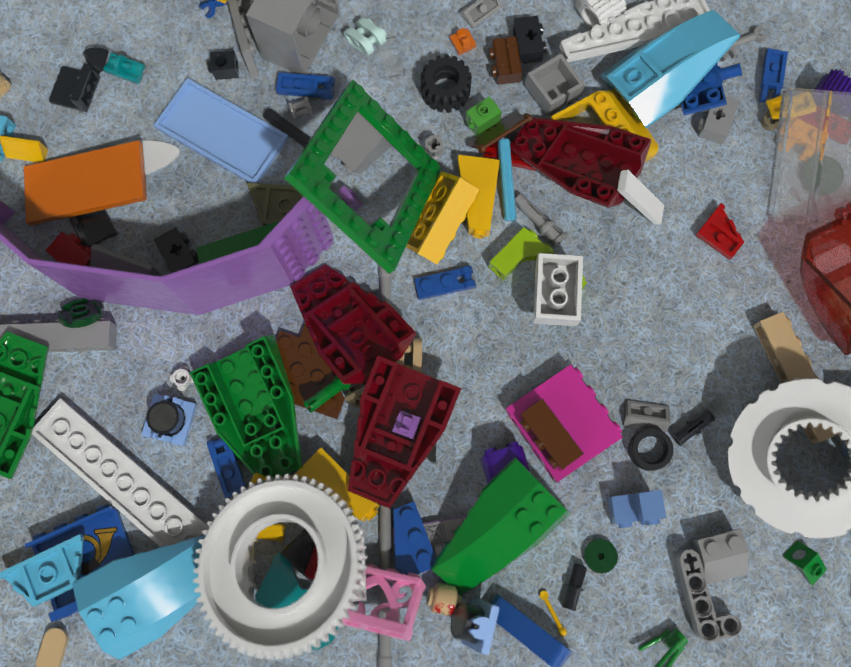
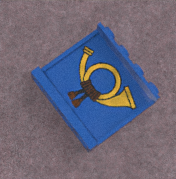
M109 504L96 508V513L89 516L86 513L74 518L75 522L69 525L67 523L53 527L54 531L46 534V532L37 534L32 537L33 541L24 544L25 547H32L34 555H37L70 538L83 534L81 578L117 558H126L135 554L119 510L114 506H109ZM74 589L50 599L54 610L48 613L51 622L61 620L78 612Z

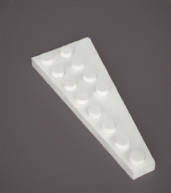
M705 0L646 1L625 11L623 15L617 18H610L605 24L600 26L597 24L585 33H578L561 41L559 48L568 62L640 47L698 15L709 12L710 9Z

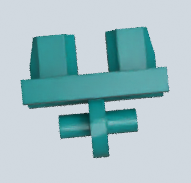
M111 52L103 71L126 81L139 84L143 78L145 66L142 63L128 59L125 55H117Z

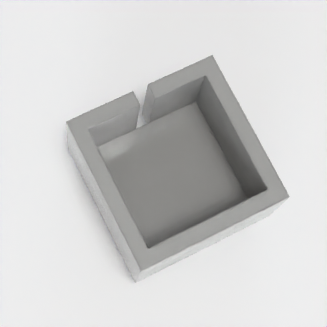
M562 53L529 72L525 86L546 115L550 116L563 108L564 103L567 105L579 98L585 84Z

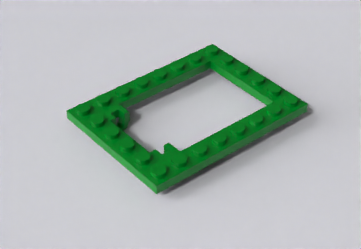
M351 80L284 179L390 274L395 271L442 167L425 152L421 145H418L410 137L406 130H403L395 122L391 115H388L380 107L376 100H373L365 92L361 85ZM357 112L417 169L390 225L379 217L369 226L329 189L330 182L335 179L336 175L325 165V162Z

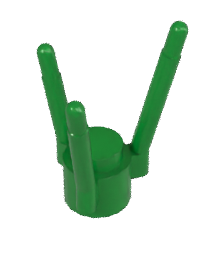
M674 628L671 632L666 629L661 635L638 648L639 651H643L666 639L664 645L668 651L654 667H662L670 656L671 658L665 667H671L679 654L685 649L684 646L688 643V640L678 629Z

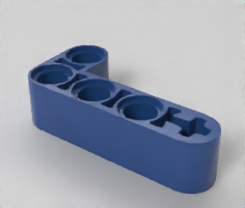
M496 594L490 602L499 607L496 623L551 667H563L573 652L503 597Z

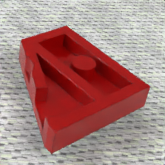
M720 203L697 232L696 236L728 260H731L744 244V240L740 233L736 231L733 220H729L725 213L724 204Z

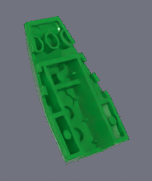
M7 331L0 339V476L12 479L32 436L49 347Z
M516 458L507 464L481 490L478 495V501L474 507L471 506L466 513V519L454 531L455 536L450 543H446L431 566L432 571L448 585L455 586L460 595L478 586L538 546L571 514Z

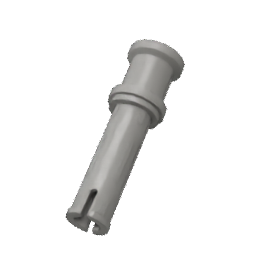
M523 193L515 198V205L539 228L540 234L545 235L553 243L552 246L554 248L566 239L568 234L566 232L563 233L555 225L554 220L545 217Z

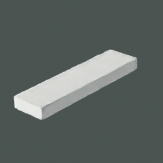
M622 170L617 191L653 224H661L664 204L629 170Z

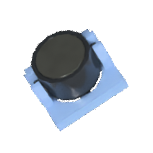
M154 394L141 436L185 446L197 404L167 395Z
M475 597L471 598L470 604L459 603L451 618L450 628L452 636L455 639L462 640L461 643L471 649L488 655L499 607Z

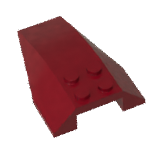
M326 264L290 286L319 356L343 384L366 383L377 356L397 362L402 358L416 336V332L390 304L380 301L371 292L367 293L355 282L351 283L346 280L345 276Z
M377 356L360 400V413L357 421L358 427L354 442V455L348 491L391 508L445 432L462 388ZM400 410L422 418L415 439L393 432Z

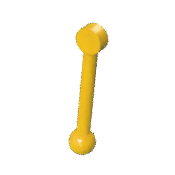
M541 591L539 597L545 601L558 627V634L565 636L567 630L565 627H562L548 599V592Z

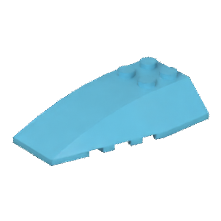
M205 535L179 541L177 544L161 546L148 552H139L130 557L117 558L72 583L78 612L103 652L121 660L162 637L199 603L197 599L201 596V593H195L194 591L199 587V583L193 582L198 577V573H194L193 570L199 567V564L195 563L194 559L200 558V554L196 552V549L202 548L203 545L199 543V540L205 539Z

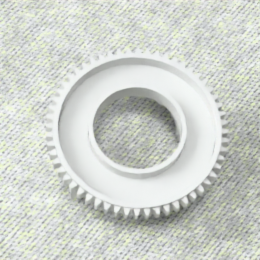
M277 474L275 480L273 477L267 476L266 482L259 478L257 485L253 482L249 483V489L242 486L241 494L233 492L234 499L226 498L227 505L225 507L219 505L221 512L219 514H212L215 519L214 522H207L210 528L209 530H203L202 533L206 537L199 540V543L203 546L201 549H196V552L200 554V558L194 559V562L199 564V567L193 570L194 573H198V577L193 582L199 583V587L194 591L195 593H201L197 602L204 603L200 608L201 612H207L204 620H212L209 625L210 629H217L215 635L223 636L222 642L224 643L230 642V648L238 647V652L245 653L247 651V656H254L256 654V658H264L265 656L266 659L272 660L274 656L275 659H283V656L285 658H292L293 652L295 656H301L302 650L305 652L312 651L311 644L319 648L321 646L320 639L328 642V633L331 635L337 634L335 627H343V617L349 619L351 616L348 610H355L354 601H366L365 569H367V566H365V559H367V555H365V549L367 547L365 545L364 529L358 524L355 525L358 518L354 515L350 516L353 510L349 507L345 508L348 503L344 500L340 501L341 496L337 493L333 495L334 490L329 487L326 489V485L323 483L318 485V481L314 479L310 481L305 476L301 479L298 475H294L292 478L289 474H285L284 479L281 475ZM280 522L298 523L310 533L317 547L318 568L315 579L306 594L292 605L279 609L266 608L254 599V588H256V583H254V565H256V560H254V544L257 542L255 538L259 532L270 525Z

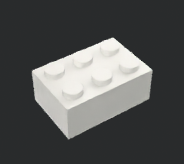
M538 254L535 268L533 324L577 326L581 321L583 256Z

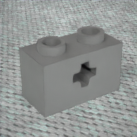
M726 97L727 105L704 110L706 112L705 117H701L697 127L700 130L698 137L722 144L728 137L739 101Z

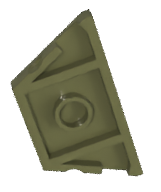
M247 183L263 226L274 222L279 224L303 197L293 186Z

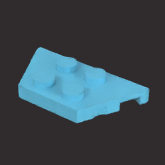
M79 534L1 571L0 578L9 582L13 586L12 589L18 594H22L25 600L33 607L73 589L72 583L81 578L84 535Z

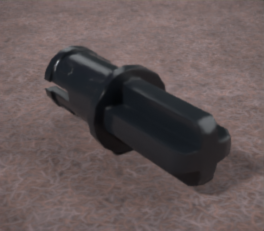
M578 563L574 564L569 584L566 583L568 587L562 607L576 611L580 593L584 591L582 586L587 571L586 566Z

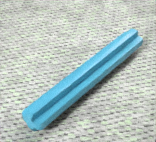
M500 139L498 141L504 220L514 221L516 220L510 140Z

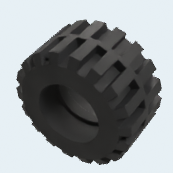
M444 55V58L436 56V60H429V65L425 64L420 79L421 95L425 99L426 105L431 104V109L434 111L436 108H439L441 113H443V110H447V113H450L453 108L457 111L460 109V105L464 106L466 100L469 99L472 76L469 73L468 65L464 66L465 62L462 59L458 61L456 56L449 58V55ZM446 78L453 80L457 85L451 89H441L435 83L440 79Z

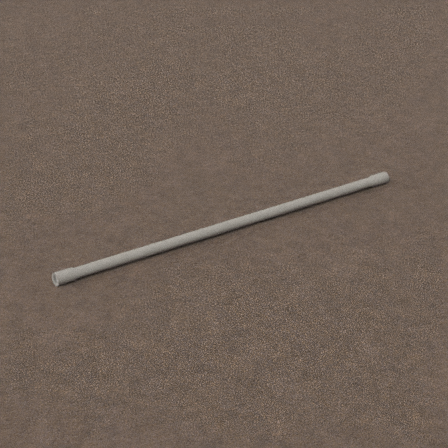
M379 265L380 301H385L391 305L392 273L388 274ZM380 505V569L386 570L391 568V508ZM380 587V604L389 603L383 589ZM390 609L380 611V618H385V611H390ZM380 634L378 667H392L390 636Z

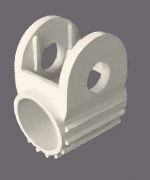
M576 0L577 10L591 28L597 24L600 26L607 23L612 17H619L627 9L625 0Z

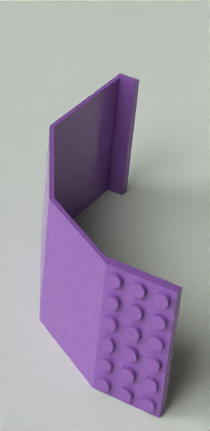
M303 196L259 245L158 277L45 261L4 225L16 212L0 200V240L28 265L78 297L92 301L96 299L99 302L201 315L293 285L295 281H299L304 277L305 270L309 266L317 263L320 258L319 255L323 250L327 251L332 246L334 239L327 217Z

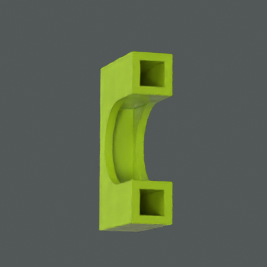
M523 227L489 262L488 268L501 280L505 281L522 263L536 261L539 253L554 254V250L547 243L543 244L534 231ZM582 275V290H583V289L585 288L587 282L585 281V277Z

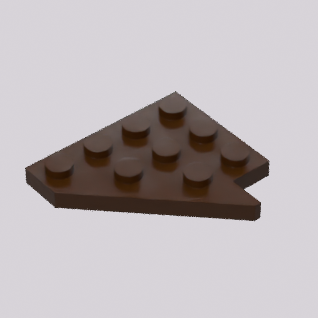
M306 323L300 337L279 331L276 339L293 393L294 404L305 408L303 401L324 388L335 377L332 370L319 356ZM342 391L314 410V412L338 420L345 402Z

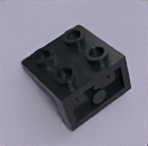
M86 63L83 64L81 70L62 66L48 101L51 104L88 112L100 80L99 74L92 65Z

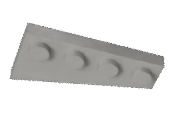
M228 0L240 48L252 79L257 78L259 74L253 57L256 52L253 43L249 42L252 38L248 27L245 28L248 24L245 14H241V12H244L241 0Z

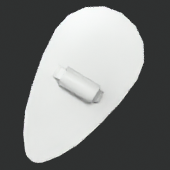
M139 140L143 144L145 175L167 166L180 154L179 148L170 143ZM127 141V142H123V143H120V144H125V143H129V142H133V141Z

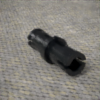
M705 409L704 412L693 420L689 419L686 421L684 427L672 434L673 440L679 446H682L694 435L698 436L701 434L703 428L715 421L714 415L711 411Z

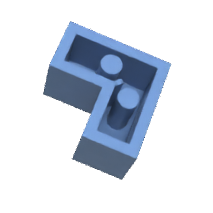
M662 490L607 497L611 523L618 524L619 528L632 527V522L640 521L641 525L660 524L659 519L667 518Z

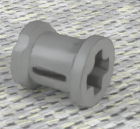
M308 96L304 97V100L294 103L288 102L294 120L301 115L313 114Z
M431 135L425 141V152L432 159L438 160L443 155V140L437 135Z

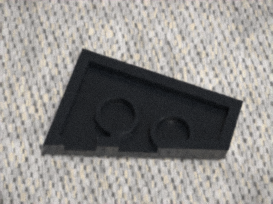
M304 528L281 552V555L305 578L313 583L314 580H310L305 575V571L314 547H317L310 533Z

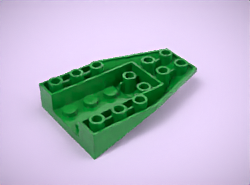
M268 335L245 345V348L217 362L208 363L190 372V375L216 433L253 475L259 473L265 477L271 476L275 480L277 474L284 476L301 468L302 462L293 393L275 336Z

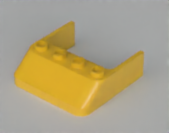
M616 89L597 91L551 117V120L568 121L592 107L604 126H613L651 139L645 162L654 158L658 152L657 142L649 130L635 117L631 106Z

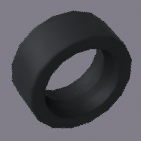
M647 428L637 432L631 438L628 445V453L631 461L637 467L646 471H654L665 467L671 461L673 444L670 437L664 431L657 428ZM648 436L657 438L663 445V455L654 463L644 461L638 453L639 442Z

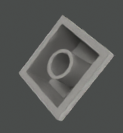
M731 529L690 540L693 550L701 558L707 584L748 574L749 551L742 529Z

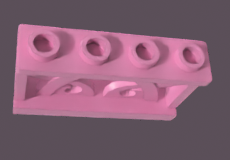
M366 563V590L379 585L383 589L389 603L380 604L371 611L370 615H365L366 610L363 601H356L359 605L358 609L354 612L349 609L348 613L351 617L349 619L343 617V624L410 641L413 633V624L426 585L417 574H399V571L387 568L386 570H381L373 564ZM403 586L410 587L412 589L411 598L405 602L398 603L397 599H403L407 595L406 592L401 594L399 592L400 588ZM408 608L402 624L400 623L399 609ZM390 609V611H385V618H379L380 611Z

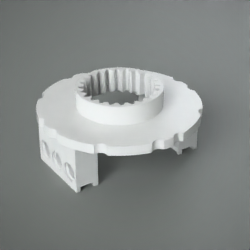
M795 377L790 381L780 383L775 390L767 389L759 394L756 402L749 403L740 412L731 432L733 443L728 447L730 474L734 485L741 489L740 496L746 504L752 505L755 509V514L773 527L790 534L799 532L807 538L842 536L851 529V468L847 470L850 477L843 478L844 485L837 484V491L830 488L826 495L822 491H819L817 496H814L810 491L807 495H803L801 489L794 492L793 485L786 487V480L780 479V472L775 471L777 464L773 461L776 460V454L773 452L778 450L776 443L782 442L781 435H789V428L796 431L798 424L806 428L809 422L812 423L813 427H817L821 423L823 429L831 426L832 432L834 434L840 432L839 437L842 440H846V446L851 448V387L835 381L824 383L821 379L817 378L799 379Z

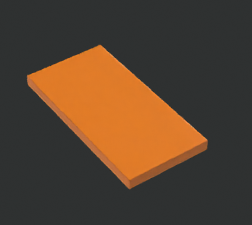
M138 140L24 166L26 223L32 226L146 201L143 144Z

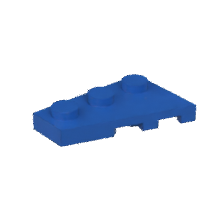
M415 501L393 509L396 570L399 571V574L404 575L408 573L418 575L430 570L436 557Z

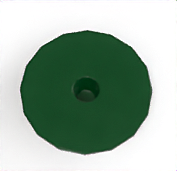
M597 539L587 545L584 558L589 569L603 574L614 569L617 564L618 554L612 543L604 539Z

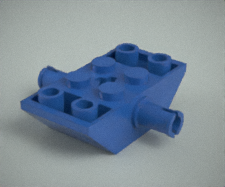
M740 62L720 68L716 63L680 103L683 116L727 105L722 83L723 80L742 76Z

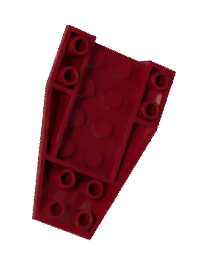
M532 118L531 122H526L510 144V149L513 154L570 194L610 208L621 204L625 198L617 191L621 171L629 170L638 178L642 172L651 139L613 126Z

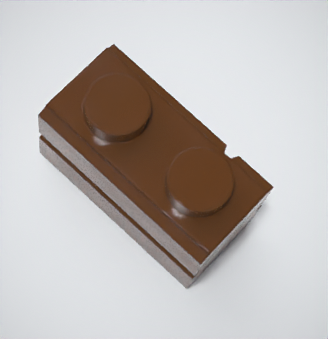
M512 36L505 39H493L492 47L488 49L489 59L494 61V65L491 66L492 77L496 78L498 85L521 82L522 68L517 38Z

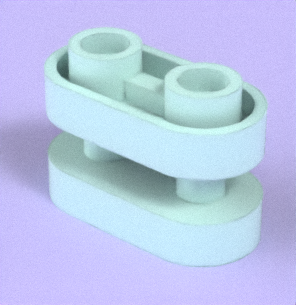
M364 17L355 22L358 29L350 26L343 32L346 40L366 57L374 52L372 45L382 46L386 42L387 36L381 26L377 27L369 18L366 19Z

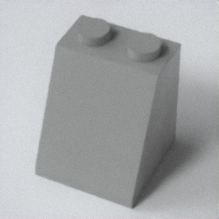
M357 112L331 155L336 159L340 158L344 162L343 167L350 173L361 174L393 145Z

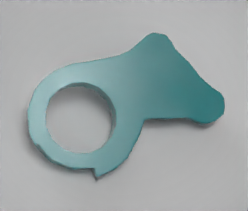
M277 553L273 557L270 570L265 576L260 589L255 594V600L269 609H279L292 605L309 590L299 587L291 568L292 564L281 553ZM328 633V642L320 639L321 646L319 648L311 644L312 651H317L330 644L335 639V635Z

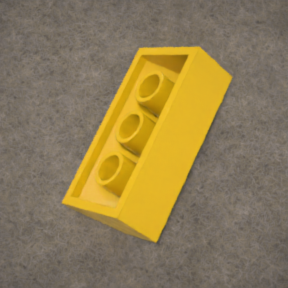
M441 171L406 248L438 265L439 261L445 256L449 243L455 238L459 225L465 220L468 209L475 202L479 189L461 177Z

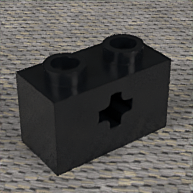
M538 15L514 18L512 29L513 35L517 38L521 64L541 62L543 55L546 54L547 47L546 42L542 41L543 24L539 23Z
M175 227L153 239L171 273L198 265V255L194 249L190 250L188 244L191 242L185 232L181 233Z

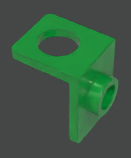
M796 541L783 555L784 559L802 570L811 585H814L827 570L819 554L799 541ZM797 550H804L806 552L805 557L799 560L793 558V553Z

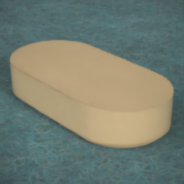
M55 627L45 633L36 660V667H61L69 642V634L64 628Z

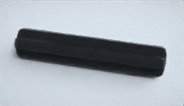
M271 108L264 111V119L305 148L311 137Z

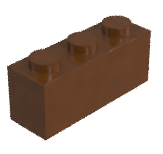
M543 398L520 414V425L526 432L530 431L534 436L532 441L540 451L544 450L548 455L546 460L553 469L557 468L561 471L584 454Z

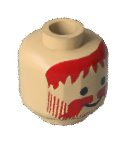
M436 583L434 587L429 588L427 605L430 606V610L433 613L451 616L456 606L461 603L462 597L458 595V590L455 586Z

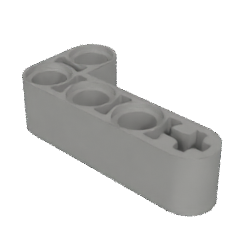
M691 549L678 550L675 553L674 561L694 634L708 642L737 636L742 630L740 619L728 613L715 614L699 554ZM690 556L691 560L688 563H684V559ZM690 569H694L695 572H686V570L691 571ZM694 576L697 579V586L692 589L689 585V580ZM698 600L703 602V609L700 612H697L695 609V604ZM729 618L732 625L729 630H725L724 622ZM707 623L710 630L708 634L703 635L701 629Z

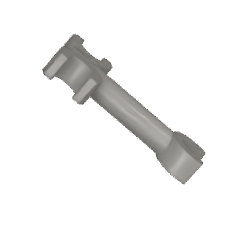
M763 26L756 27L751 34L739 37L726 53L734 59L736 56L734 47L752 41L757 43L764 42L768 36H760L758 34L763 30ZM724 54L720 60L722 62H725L727 59L726 55Z

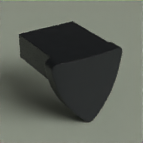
M95 47L85 49L83 51L84 58L100 74L104 69L109 51Z

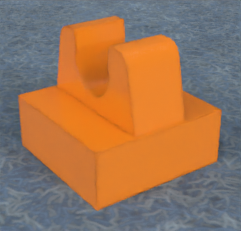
M463 27L457 30L455 34L450 35V41L458 56L476 48V42L468 28L464 29Z

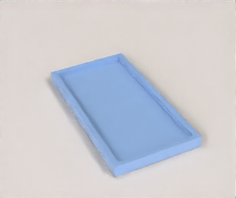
M189 78L185 80L153 125L155 129L248 183H259L289 139V136Z

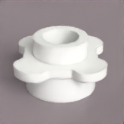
M181 366L170 376V381L178 386L177 389L179 391H185L190 383H194L187 366Z

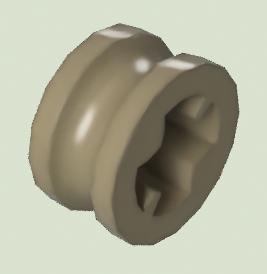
M767 111L761 119V125L765 130L773 131L781 124L782 119H772L774 123L771 124L769 120L771 115Z

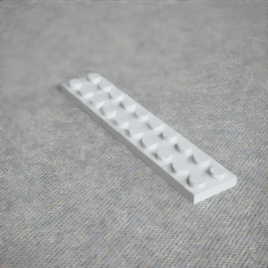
M60 398L33 427V436L158 546L177 544L179 541L204 535L202 533L203 530H209L210 527L205 521L64 399Z

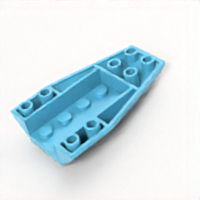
M715 10L698 15L634 49L600 76L611 89L615 88L631 106L635 117L647 128L687 97L738 40L740 34Z

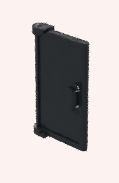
M106 210L69 217L84 247H92L93 244L96 245L118 234Z

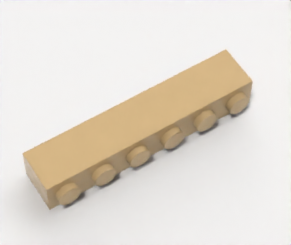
M784 311L753 325L781 383L790 381L795 377L799 379H820L815 375L811 367V360L805 355L801 340L795 335L791 320L785 315ZM809 422L807 427L803 428L811 444L822 442L840 433L834 434L831 426L823 429L821 423L817 427H813L812 423Z

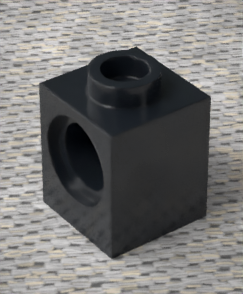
M234 50L210 52V61H207L209 73L213 74L215 80L239 78L238 58Z

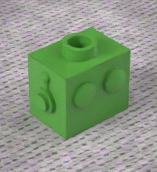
M489 96L466 111L465 122L468 128L477 136L498 123L501 119L502 111Z

